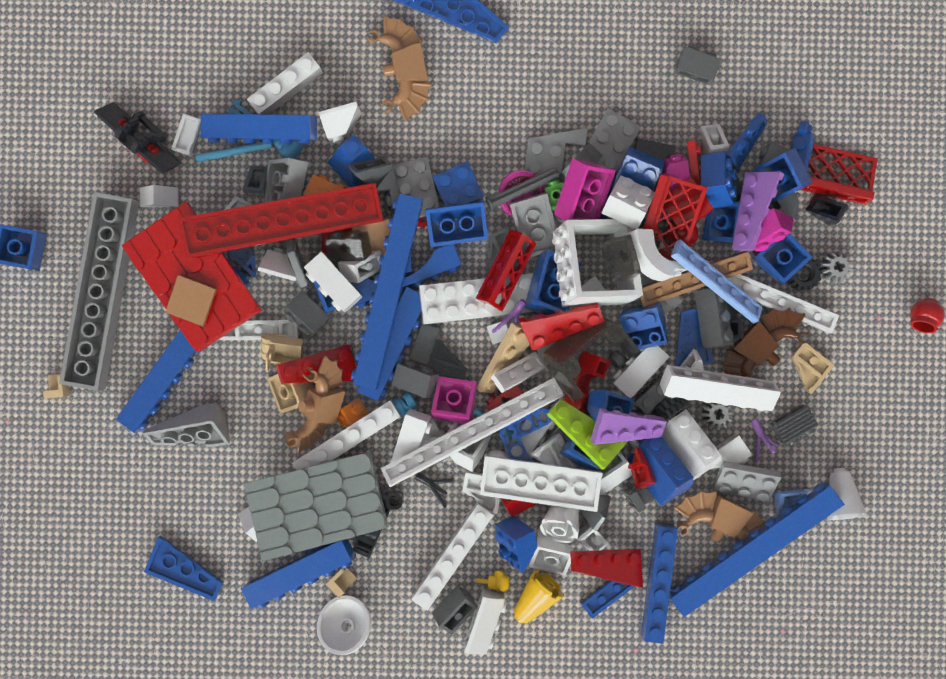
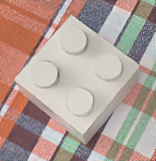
M620 175L603 208L602 214L633 229H638L653 200L655 192L646 186L634 182L630 178Z

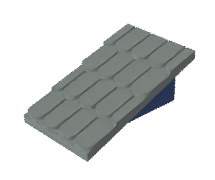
M371 451L244 483L262 561L389 527Z

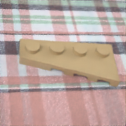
M511 323L476 387L480 392L494 393L497 386L491 379V376L517 362L530 345L520 324Z

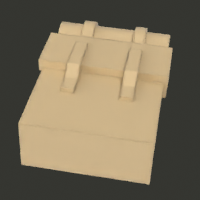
M268 333L262 334L260 341L262 346L261 355L262 359L266 360V371L269 370L271 363L281 364L302 358L304 339L285 337L284 334L273 333L272 337Z

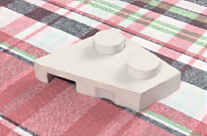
M466 471L462 491L474 497L480 504L490 508L494 514H497L500 498L480 495L483 473Z

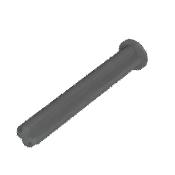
M551 168L491 197L486 196V202L490 210L493 211L495 207L559 178V172L557 168Z

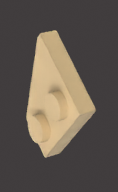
M801 343L791 355V359L809 394L816 390L835 366L807 343Z

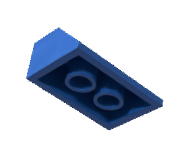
M484 201L425 209L431 247L488 240Z
M549 249L538 255L526 298L527 304L524 307L543 315L555 314L554 311L558 310L564 312L570 310V307H562L561 297H559L560 286L556 278L558 270L557 263L554 261L555 252ZM578 262L579 272H580V268H581V264H582V263H579V262Z
M662 437L650 438L641 443L638 448H641L656 480V483L646 488L660 507L693 486L694 477ZM634 452L627 459L628 463H632L635 456Z

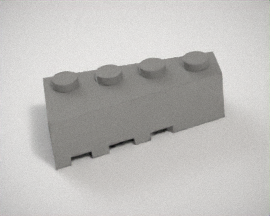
M292 158L268 160L264 203L301 196L309 162Z

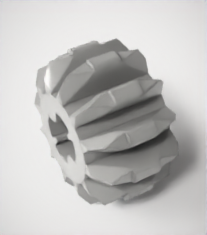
M832 251L829 252L828 256L822 257L825 263H820L819 265L824 267V270H821L823 274H826L824 280L830 279L831 283H836L837 281L842 283L844 278H850L848 272H852L854 269L849 267L853 261H847L848 254L842 256L841 251L836 253ZM838 265L839 269L835 270L834 266Z
M714 402L707 403L708 407L702 405L701 408L706 411L700 413V416L706 417L702 422L704 424L709 423L708 428L712 429L715 426L716 430H720L721 425L724 428L728 427L726 421H733L731 418H728L729 415L734 414V411H728L732 405L725 406ZM715 410L720 413L719 417L714 414Z

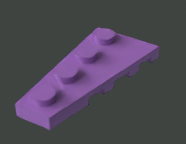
M745 172L732 249L738 251L754 250L763 228L761 226L765 216H768L770 211L768 207L772 198H775L778 190L776 188L779 180L782 181L784 173Z
M600 408L591 441L596 445L662 437L667 421L659 416L646 414L638 416L632 412L624 414L618 410L610 412Z

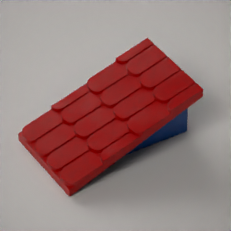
M185 201L179 207L163 216V218H160L122 244V247L165 309L167 308L178 275L217 288L205 326H200L169 314L189 344L196 352H200L261 312L262 309L223 252L186 259L178 218L197 214L191 205Z

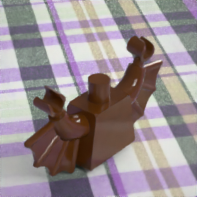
M773 308L769 313L760 315L759 320L761 323L752 324L744 332V338H739L731 346L737 352L727 349V357L722 363L725 374L754 378L752 372L756 364L761 365L766 360L770 365L775 366L781 358L774 352L779 346L777 344L779 340L783 338H797L800 343H807L801 341L800 336L801 334L809 336L807 332H796V329L805 317V313H795L791 308L784 311Z

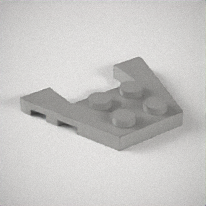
M588 128L529 138L524 170L539 175L555 167L560 174L562 172L565 145L585 147Z

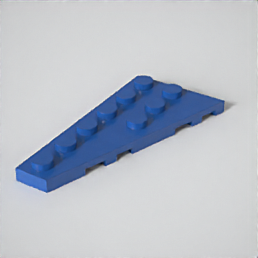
M392 0L496 44L509 30V26L479 0Z

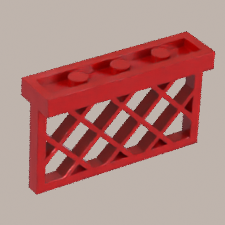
M813 144L812 150L817 156L809 160L808 164L814 173L810 176L813 183L800 190L864 205L874 199L873 185L878 158ZM830 153L835 161L828 164L822 155ZM844 157L850 158L854 165L847 168L841 159ZM817 158L824 165L819 171L812 164ZM836 162L843 170L838 175L830 167ZM861 162L871 163V168L868 172H865L861 167ZM855 166L861 173V176L857 179H854L849 172ZM827 169L832 178L824 180L819 173ZM844 173L851 181L847 185L842 184L838 178ZM864 178L868 183L867 189L861 188L857 181Z
M666 173L660 175L643 229H652L654 235L657 231L658 235L654 237V240L660 237L665 246L658 250L659 253L665 258L676 261L671 257L672 253L669 249L675 245V242L667 246L663 235L673 231L678 241L680 238L675 229L685 225L688 235L681 240H686L685 244L689 245L708 187L679 179ZM672 181L679 183L683 189L682 192L673 196L670 190ZM693 188L702 190L700 198L692 202L688 191ZM685 193L690 204L679 208L675 198ZM672 200L677 210L667 215L664 204ZM692 206L695 212L694 217L686 221L681 210ZM679 212L683 223L673 227L669 216ZM666 219L671 229L661 233L658 223Z

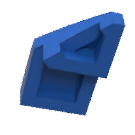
M250 247L230 250L227 253L254 278L256 277L255 251Z

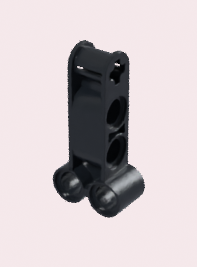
M379 483L386 517H388L390 510H398L402 506L404 495L399 490H392L387 493L385 485ZM394 495L399 497L400 503H391L390 497ZM382 529L358 535L353 547L354 552L367 557V560H369Z

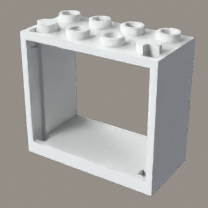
M614 219L566 220L553 231L552 243L555 245L554 261L557 263L558 270L556 278L560 286L559 297H561L562 307H578L598 303L599 306L627 305L643 295L640 270L630 257L625 234L633 231V228ZM575 235H610L617 290L582 291Z

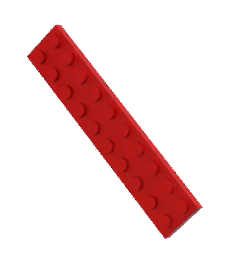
M376 183L181 217L178 218L187 259L383 222Z

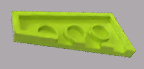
M562 399L546 414L601 470L609 465L628 442L594 445L591 441L595 426L594 420Z

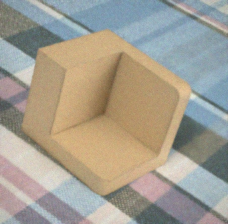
M61 374L48 375L49 390L43 391L44 399L70 396V386L59 384Z
M348 567L340 568L327 581L326 585L340 598L346 589L357 579V576Z

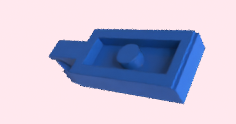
M801 121L798 132L794 134L791 149L796 148L807 170L815 139L811 132L812 125L808 121Z

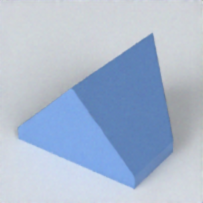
M810 489L774 492L773 499L776 517L781 514L783 508L794 505L800 496L808 494Z

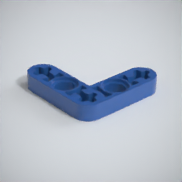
M540 408L500 429V438L511 459L520 460L526 456L527 459L523 460L531 461L520 438L551 422V419L547 416V421L539 420L537 421L539 425L535 427L534 421L530 417L534 415L536 419L540 417V412L548 413V409ZM525 419L531 422V428L526 431L520 427L521 421ZM507 428L509 431H514L511 434L513 440L518 439V442H513L509 446L506 444L510 443L509 438L503 436ZM520 446L522 454L520 456L512 455V447Z

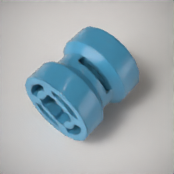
M408 391L401 398L392 400L401 416L406 415L409 409L414 410L418 407L414 397Z

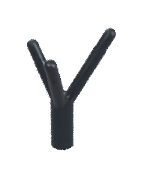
M418 473L415 480L430 487L442 506L446 508L447 505L437 490L444 495L448 493L436 484L453 483L454 480H432Z

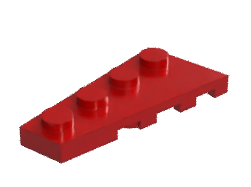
M693 137L687 141L691 177L696 184L701 185V163L699 156L701 155V145L698 143V138Z
M598 303L574 307L571 311L566 312L562 310L554 311L555 314L544 316L543 314L535 315V318L530 319L525 317L518 318L532 351L605 322Z
M349 344L275 365L281 384L315 383L307 381L303 375H310L311 371L307 369L308 367L318 372L324 356H327L331 361L337 360V367L343 370L341 376L343 382H353L351 374L353 368L356 369Z
M641 549L570 551L572 572L643 588Z

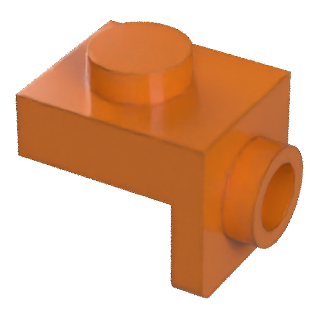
M357 398L340 409L337 421L346 429L368 415L369 412L360 398Z

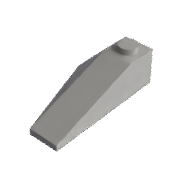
M217 403L197 406L143 430V435L152 445L175 446L177 443H187L188 446H195V443L205 444L206 447H215L230 444L226 416Z

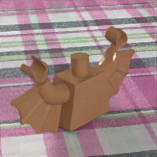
M384 16L383 36L379 35L378 31L372 30L369 34L375 35L376 39H368V42L375 44L377 41H381L382 44L390 46L393 52L391 54L393 63L382 65L384 77L396 75L399 92L392 97V100H384L381 108L388 105L390 108L386 110L385 114H390L394 105L397 104L404 121L407 122L410 116L417 113L420 114L421 106L426 101H429L428 91L432 86L431 83H428L421 47L423 39L416 34L414 26L404 24L401 18L390 19Z
M324 356L318 372L308 367L307 369L311 371L310 375H303L307 381L315 382V387L308 390L306 400L300 401L298 404L299 411L307 419L295 433L287 432L285 435L288 447H295L297 445V454L306 448H312V445L323 437L327 427L331 424H336L345 395V391L339 387L343 385L341 379L343 370L337 367V360L331 361L327 356Z
M700 490L693 496L686 495L680 504L674 506L676 511L688 519L687 521H679L677 523L678 530L682 527L685 528L681 531L682 536L689 533V526L691 524L694 525L700 521H705L714 528L710 538L719 543L724 534L733 538L737 536L739 539L744 540L752 530L760 529L765 525V520L758 517L755 509L750 511L747 507L718 494L717 491L707 493Z

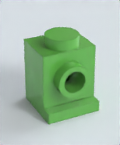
M559 179L553 180L548 183V186H545L552 211L556 209L559 198L553 196V193L558 191L561 194L564 181L559 182Z

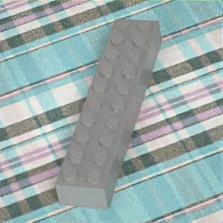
M97 192L93 194L59 384L96 391L106 389L129 256L122 247V244L130 240L134 235L139 201Z

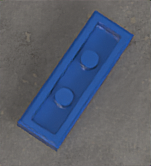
M608 580L580 603L593 619L634 588V586Z

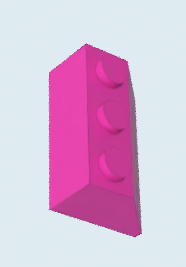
M572 158L554 214L565 221L599 219L616 170L590 161Z

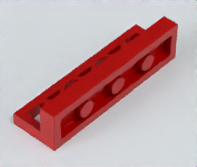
M510 230L476 299L503 312L537 243L522 232ZM524 242H527L529 245L526 251L523 252L522 246ZM518 259L519 265L517 269H514L513 264ZM510 276V283L505 287V280ZM498 294H501L502 299L498 305L495 303Z

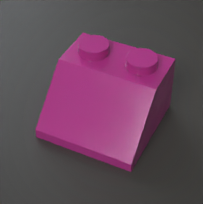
M772 208L762 222L761 226L763 228L754 250L757 252L764 251L772 243L783 240L786 235L792 232L793 217Z
M439 376L431 410L433 418L435 420L461 424L472 421L475 410L477 382Z

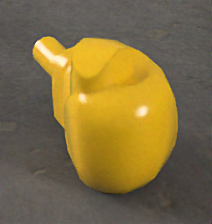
M497 570L493 575H489L488 579L477 578L476 583L488 584V589L505 592L509 588V576L504 574V571Z

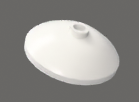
M348 595L330 600L320 612L317 621V635L320 643L327 651L336 655H348L361 648L367 640L371 628V617L366 605L358 598Z

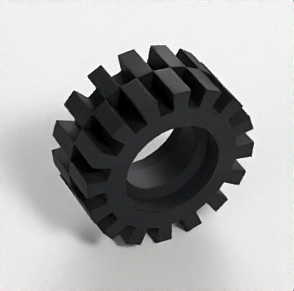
M812 258L804 265L810 271V276L807 280H800L795 273L786 283L790 284L791 288H796L799 291L812 289L822 279L820 277L823 274V271H820L822 266L817 264L819 262L817 259L814 260Z
M670 397L663 404L659 405L653 413L655 416L663 417L667 424L685 409L688 410L691 404L685 398Z

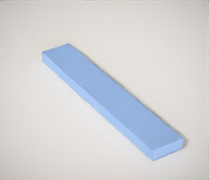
M681 239L675 242L671 254L672 258L753 324L759 322L762 311L761 305Z

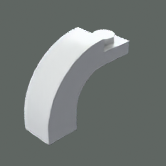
M635 229L625 234L631 259L647 277L656 281H665L672 277L682 275L681 272L687 270L677 261L667 260L659 253L655 245L652 229Z

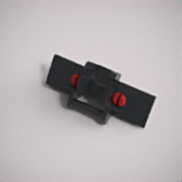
M114 102L94 111L97 117L114 131L115 138L133 154H137L144 162L151 164L160 173L164 174L181 165L182 162L161 144L168 137V133L162 132L145 116L146 114L143 111L134 113L131 117ZM141 122L151 132L143 135L137 129L139 123Z

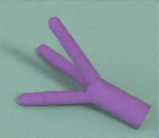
M520 299L513 311L501 318L502 322L492 330V333L499 330L513 317L515 318V323L519 324V314L527 302L524 299Z
M757 418L751 421L757 434L755 463H758L761 438L772 454L775 453L772 445L779 448V444L764 433Z

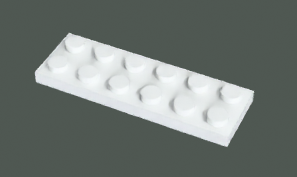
M533 273L521 274L503 312L476 299L485 278L420 285L419 294L423 325L508 315L513 311L520 299L526 301ZM510 276L505 280V287L510 283ZM498 294L495 303L498 305L502 299L501 294ZM523 308V310L521 311V313L534 312V311L529 310V309H527V308Z
M485 455L480 495L597 512L603 473L601 471Z

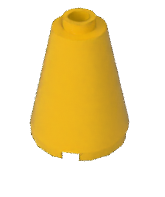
M539 569L534 570L513 610L515 619L520 623H529L564 597V592L561 593L559 591L561 586L547 573L544 575L540 574L541 570Z

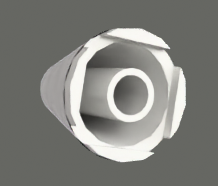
M845 468L833 469L834 473H830L829 485L845 505L829 515L827 521L867 517L850 471H846Z
M551 505L541 521V532L546 537L549 534L552 536V540L556 542H573V539H577L579 535V509Z

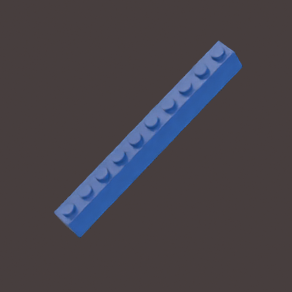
M399 194V198L394 200L393 209H395L394 217H390L388 228L391 230L389 236L385 237L383 247H386L385 255L381 254L379 266H382L380 274H376L374 285H377L375 293L372 292L369 304H372L371 312L367 311L365 323H368L366 331H362L360 342H363L361 350L358 349L355 361H358L357 369L353 368L351 380H354L353 385L372 390L378 389L422 210L423 199Z
M231 264L248 288L251 277L234 264ZM181 330L115 419L133 433L147 428L150 423L148 421L149 418L157 414L161 408L159 405L162 400H166L171 395L172 391L170 389L174 384L177 385L181 381L183 371L191 367L194 363L193 357L196 353H200L196 352L189 344Z
M827 482L817 484L811 493L800 496L794 505L783 508L780 515L775 518H769L763 527L752 530L746 539H740L735 542L733 548L729 551L721 552L716 560L712 563L707 562L701 568L702 570L696 574H690L682 584L674 585L670 589V600L684 617L845 504Z

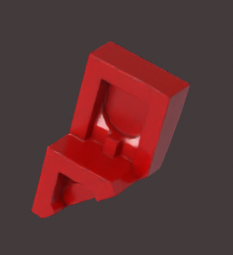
M635 448V456L632 463H629L628 468L632 469L631 472L636 489H643L656 483V480L641 448Z

